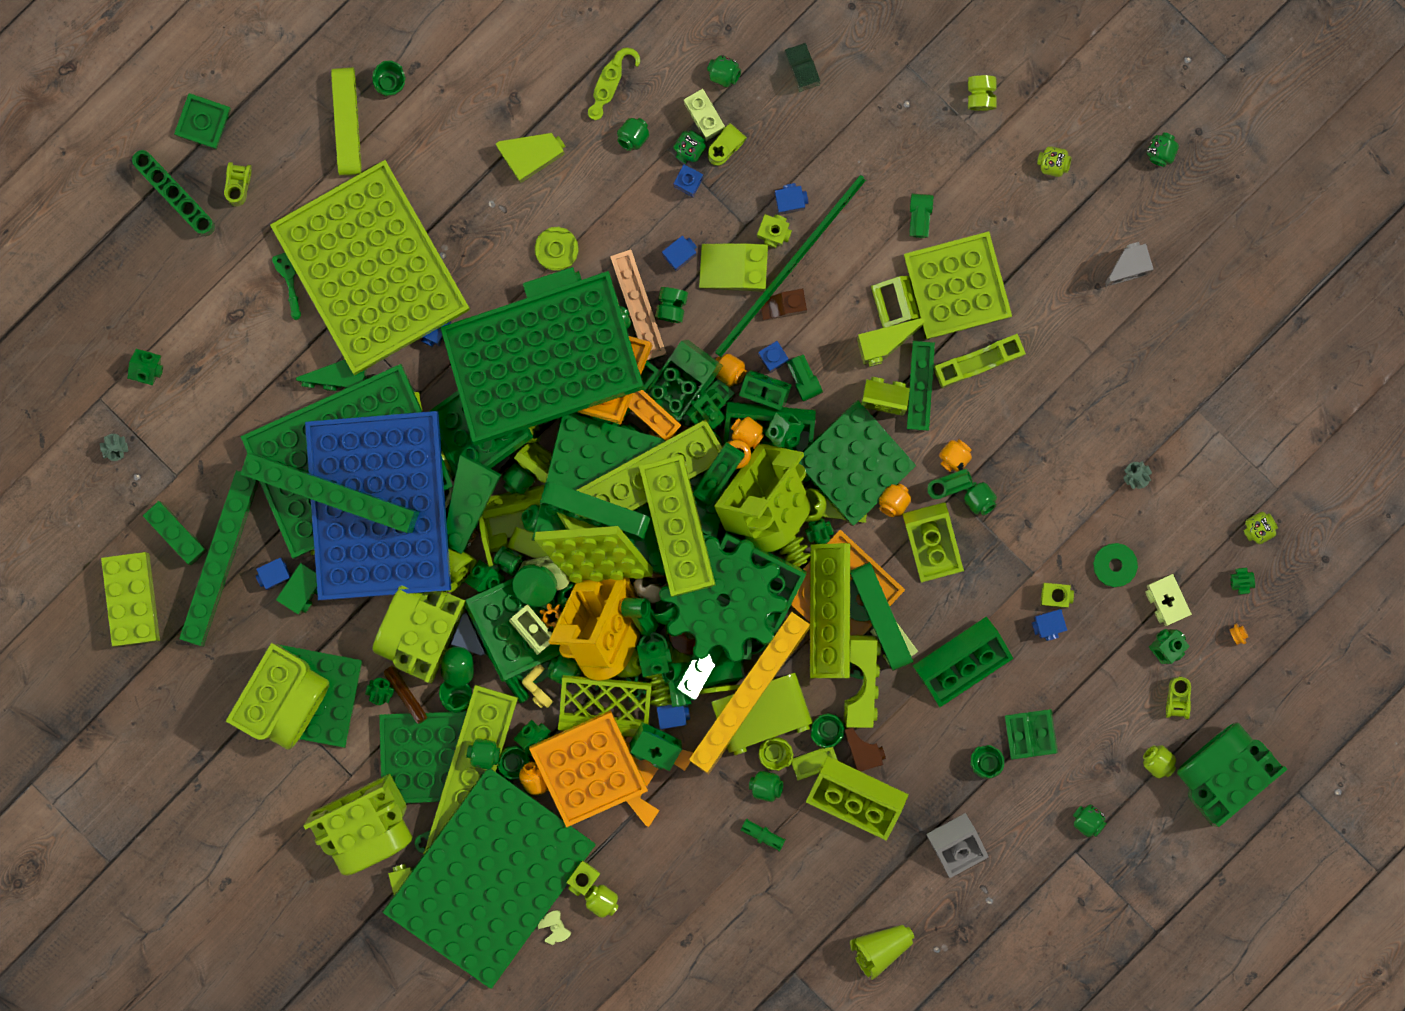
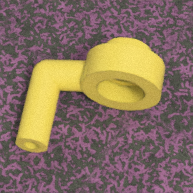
M541 664L530 671L522 680V684L534 695L532 700L540 708L544 705L548 708L554 701L533 682L545 670Z

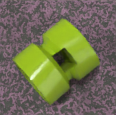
M980 75L968 77V91L971 92V95L968 96L969 110L989 111L997 109V96L993 94L997 90V78L995 76Z

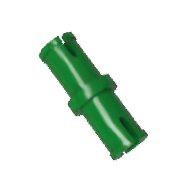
M749 819L745 820L740 830L757 839L758 843L761 844L763 842L778 850V852H780L786 841L785 838L783 839L768 831V827L765 826L763 828Z

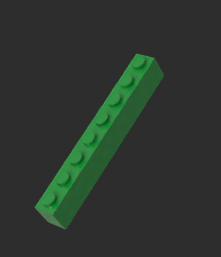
M247 453L241 475L405 533H413L419 511L253 453Z
M236 470L179 638L180 640L203 647L260 482L241 475V471Z

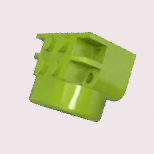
M759 443L751 454L749 463L740 469L714 506L724 529L730 533L743 535L755 547L765 552H773L786 546L796 535L810 512V503L802 484V480L806 476V470L803 465L799 464L804 457V453Z
M399 586L378 630L372 650L375 654L393 661L398 669L425 682L433 683L441 666L443 653L449 648L461 617L466 610V601L445 591L406 593L400 589L409 588Z
M271 643L226 722L258 740L269 739L289 750L298 742L328 690L329 681L310 670L308 663L285 650L282 646Z
M390 774L312 811L303 825L305 830L311 828L316 837V845H320L326 854L332 856L339 871L345 876L360 872L396 854L412 841V835L403 820L407 806Z

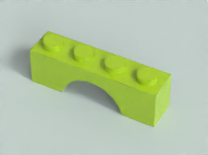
M1017 333L978 351L938 364L933 369L941 389L1022 358L1026 353Z
M850 635V662L861 668L863 683L856 695L845 700L844 723L846 727L873 728L874 721H877L878 710L877 707H874L875 699H878L879 688L875 686L876 677H879L880 666L876 664L877 656H880L881 644L877 642L875 636Z

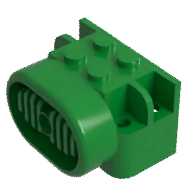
M1235 722L1222 730L1185 761L1177 770V775L1189 788L1188 797L1211 826L1220 827L1288 769L1277 761L1273 753L1261 741L1252 739L1241 724Z

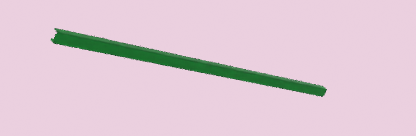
M862 175L857 178L715 351L716 355L722 357L841 210L848 204L866 181Z

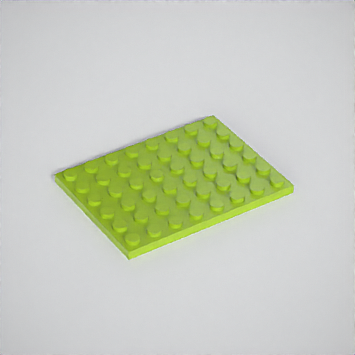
M386 160L270 224L354 376L470 310Z

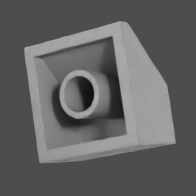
M1136 242L1124 248L1105 282L1106 287L1146 276L1152 272L1153 266L1147 245H1140L1139 242Z
M966 813L926 834L949 878L989 857Z

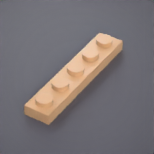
M632 250L610 256L638 339L649 341L653 345L647 361L667 355Z

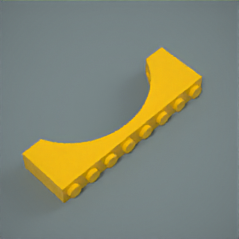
M793 612L790 613L774 636L773 641L769 643L690 757L689 761L708 775L710 774L754 705L810 630L809 623Z

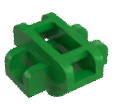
M711 389L707 393L702 391L700 393L701 396L696 401L692 400L690 402L692 407L686 411V414L695 425L706 419L709 426L714 429L726 418L719 410L726 402L715 389ZM708 402L709 404L702 410L701 408Z

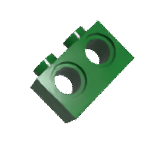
M750 370L745 376L739 396L782 410L786 404L792 384Z

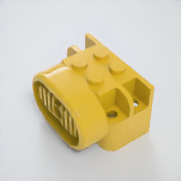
M623 577L622 580L610 578L600 582L582 580L581 583H576L548 641L550 644L560 645L559 651L563 657L575 658L582 673L591 680H607L621 673L628 665L639 641V629L630 617H624L621 612V604L624 598H638L634 587L627 577Z

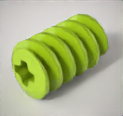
M794 536L780 551V555L787 554L788 556L784 560L800 567L810 562L807 559L811 556V553H803L807 545H800L799 543L804 538Z
M662 673L645 677L652 680L650 682L652 683L651 688L654 689L651 691V697H655V699L650 701V705L656 707L672 705L669 683L663 680Z

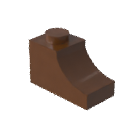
M803 288L772 295L761 308L763 321L807 313Z
M853 727L844 730L856 770L861 772L884 765L882 760L886 759L882 746L878 747L877 743L869 744L864 742L856 734Z

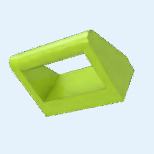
M899 276L871 286L882 328L920 318L909 276ZM894 285L903 317L890 321L881 288Z

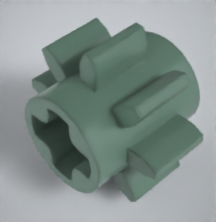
M109 434L104 437V443H99L103 458L108 457L111 461H118L124 458V452H128L124 436L120 437L117 434Z
M1143 461L1140 463L1132 462L1124 470L1126 476L1123 478L1127 485H1131L1132 489L1144 488L1151 481L1149 475L1152 472L1148 465H1144Z

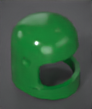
M459 646L447 649L441 658V676L443 680L452 686L468 684L474 675L471 653L464 647Z

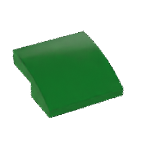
M723 650L702 689L721 682L729 684L744 679L743 661L732 662L730 659H727Z
M1052 709L1005 715L1011 760L1058 753Z

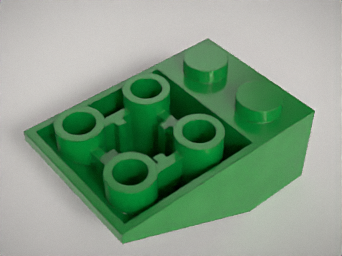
M683 340L674 350L646 393L666 412L680 421L686 414V411L692 407L690 402L692 400L696 401L701 396L700 393L709 387L723 365L691 341Z

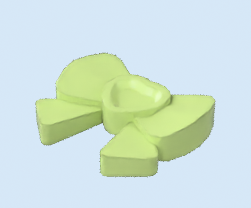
M559 910L551 911L538 924V929L551 926L550 929L553 933L545 939V942L554 945L555 942H562L571 935V932L565 928L562 920H560L561 913Z

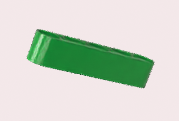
M144 150L137 151L132 158L135 168L201 236L211 235L215 230V223L150 153ZM145 156L148 157V164L144 167H140V158ZM159 172L163 173V180L159 183L154 182V175ZM177 188L179 190L178 196L173 199L169 198V191ZM187 204H193L194 211L188 215L184 214V207ZM202 220H208L209 227L203 231L199 230V223Z
M546 482L539 503L546 509L597 527L618 526L628 538L637 541L644 540L650 518L646 515L554 482Z
M868 562L850 570L852 580L892 671L913 663L871 563Z

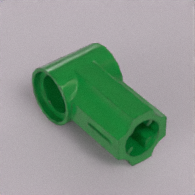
M911 193L910 237H929L930 215H932L934 195Z
M804 354L787 362L788 368L796 382V389L803 402L823 393L816 375H813Z
M966 468L931 481L927 490L933 499H941L974 485L971 474ZM936 483H941L944 487V492L941 495L934 491Z
M628 597L623 599L621 604L622 615L630 617L642 635L649 636L657 630L658 624L650 613L651 605L648 599Z
M686 662L668 663L669 672L662 673L663 680L669 683L672 707L691 705V699L674 689L688 665Z

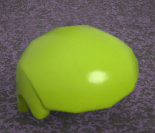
M809 488L806 490V496L810 503V512L805 522L820 520L827 506L823 493L816 488Z
M780 737L765 740L760 745L758 752L760 762L767 769L776 771L790 766L794 756L791 745Z

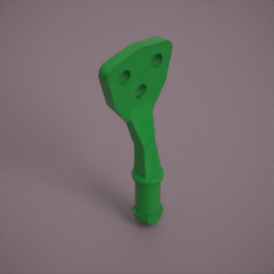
M286 253L274 256L272 262L276 271L286 280L291 317L294 320H298L301 317V312L298 304L299 297L296 296L294 288L296 271Z

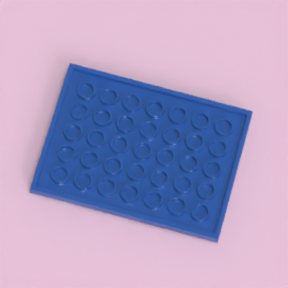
M438 411L305 422L309 473L419 511L413 533H405L311 499L318 600L393 595L398 591L399 586L409 588L400 589L406 593L451 590Z

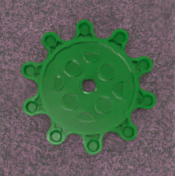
M709 536L705 538V544L716 586L675 597L671 596L669 586L662 587L659 592L660 599L663 602L674 604L678 609L677 617L668 623L667 631L672 636H679L685 632L693 634L696 639L693 653L698 659L708 657L713 647L722 646L726 649L728 657L732 662H740L744 658L743 645L746 640L754 638L764 645L773 641L774 633L767 626L766 618L771 613H782L788 607V602L784 597L773 595L769 590L770 582L780 574V567L774 562L767 563L764 566L755 565L751 558L754 544L750 540L740 541L735 551L727 553L721 549L716 537ZM724 593L730 597L728 605L721 606L718 604L717 597L720 594Z

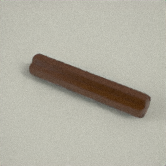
M390 666L385 669L384 675L416 723L424 722L427 719L426 713L395 667Z

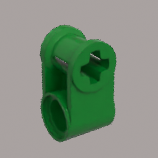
M502 546L496 553L493 563L514 577L525 557L510 548Z

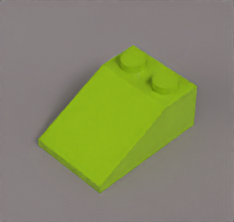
M702 244L699 288L765 292L768 245Z
M920 318L858 334L857 342L863 364L869 363V367L882 364L884 359L923 326L924 319Z
M871 377V380L866 379L861 405L867 409L904 416L907 411L910 388H906V384L893 381V384L884 383L882 378Z
M945 502L903 513L921 583L964 571Z

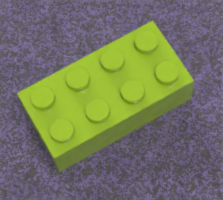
M142 552L101 558L112 646L119 647L160 641L149 553Z
M827 756L806 803L887 841L909 794Z

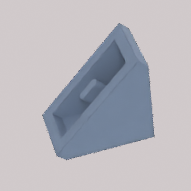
M468 613L463 614L451 644L464 647L468 651L481 656L485 655L484 648Z

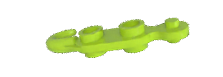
M622 48L602 70L593 93L595 104L588 109V115L592 120L601 119L603 116V106L612 100L622 76V60L624 56L632 55L635 58V66H639L640 56L634 49Z

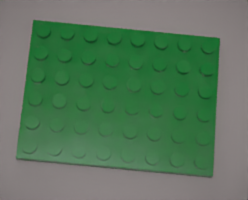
M609 271L441 327L474 446L645 389Z
M399 364L240 437L247 453L257 454L309 473L305 422L420 413L423 411L403 365ZM442 458L444 491L453 488L454 484ZM260 481L291 557L294 559L314 550L311 499Z
M574 414L563 416L560 420L546 482H554L577 490L660 445L665 440ZM705 472L690 479L692 492ZM729 479L711 506L694 496L704 540L709 536H717L720 518L714 506L727 489ZM647 503L634 510L650 518L644 540L628 539L653 567V573L666 576ZM540 505L532 541H535V532L567 530L557 512Z
M486 769L382 912L492 989L568 883L566 882L580 863L585 861L596 843L574 827H566L560 817L493 769Z

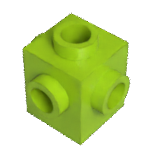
M765 214L757 238L764 240V244L776 248L777 245L782 247L783 242L788 243L792 230L789 229L790 223L786 222L787 219L775 214L774 217ZM777 229L779 232L774 234L772 230Z

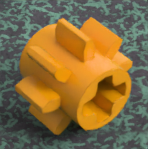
M549 603L547 604L548 611L540 610V613L543 614V618L540 620L546 624L548 629L550 626L555 628L558 621L550 622L548 614L555 612L557 619L562 614L559 610L560 604L552 608V605Z

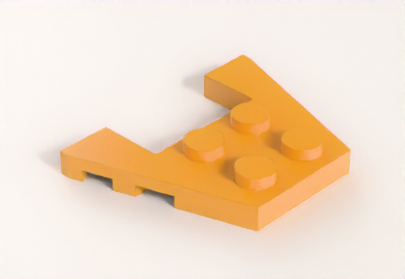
M627 736L625 741L630 750L629 743L631 742L633 737ZM682 750L674 764L685 771L690 763L689 759L693 752ZM633 756L646 786H648L658 768L645 759L639 760ZM641 795L627 800L626 802L649 827L660 810L641 799Z

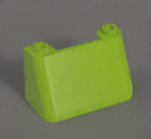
M796 673L771 681L727 746L729 753L733 752L734 755L747 752V746L795 729L797 733L810 729L809 724L813 722ZM733 695L711 702L716 718L722 713Z

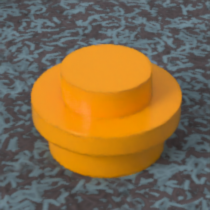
M1237 623L1234 624L1230 632L1237 645L1241 643L1243 645L1246 644V638H1249L1244 626L1239 627Z

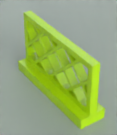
M563 675L558 730H568L608 712L617 705L623 712L621 716L614 717L623 736L633 737L641 722L649 725L652 683L610 679L596 681L587 677ZM567 682L576 683L581 689L572 695L566 689ZM591 685H598L603 691L594 697L588 688ZM614 687H621L625 692L618 699L610 692ZM636 689H646V696L640 701L632 694ZM583 692L591 699L584 706L576 700V697ZM605 694L613 701L606 708L598 701ZM627 696L635 703L628 710L620 703ZM571 701L579 708L575 713H565V706ZM593 703L601 710L597 715H590L586 710ZM639 707L645 714L644 720L635 719L630 713Z

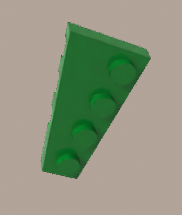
M461 454L459 458L446 522L448 547L461 554L465 551L501 477V474L464 454Z

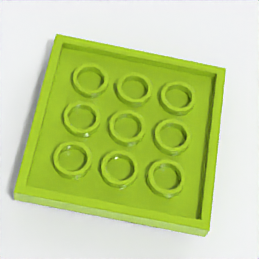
M989 231L903 255L920 318L924 319L923 330L926 340L1012 317Z
M618 526L535 532L534 540L557 567L566 574L571 582L581 583L582 580L600 582L610 578L622 580L623 577L642 579L643 577H651L653 574V567Z

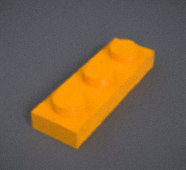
M643 390L633 393L628 408L665 441L669 440L680 428L681 424Z

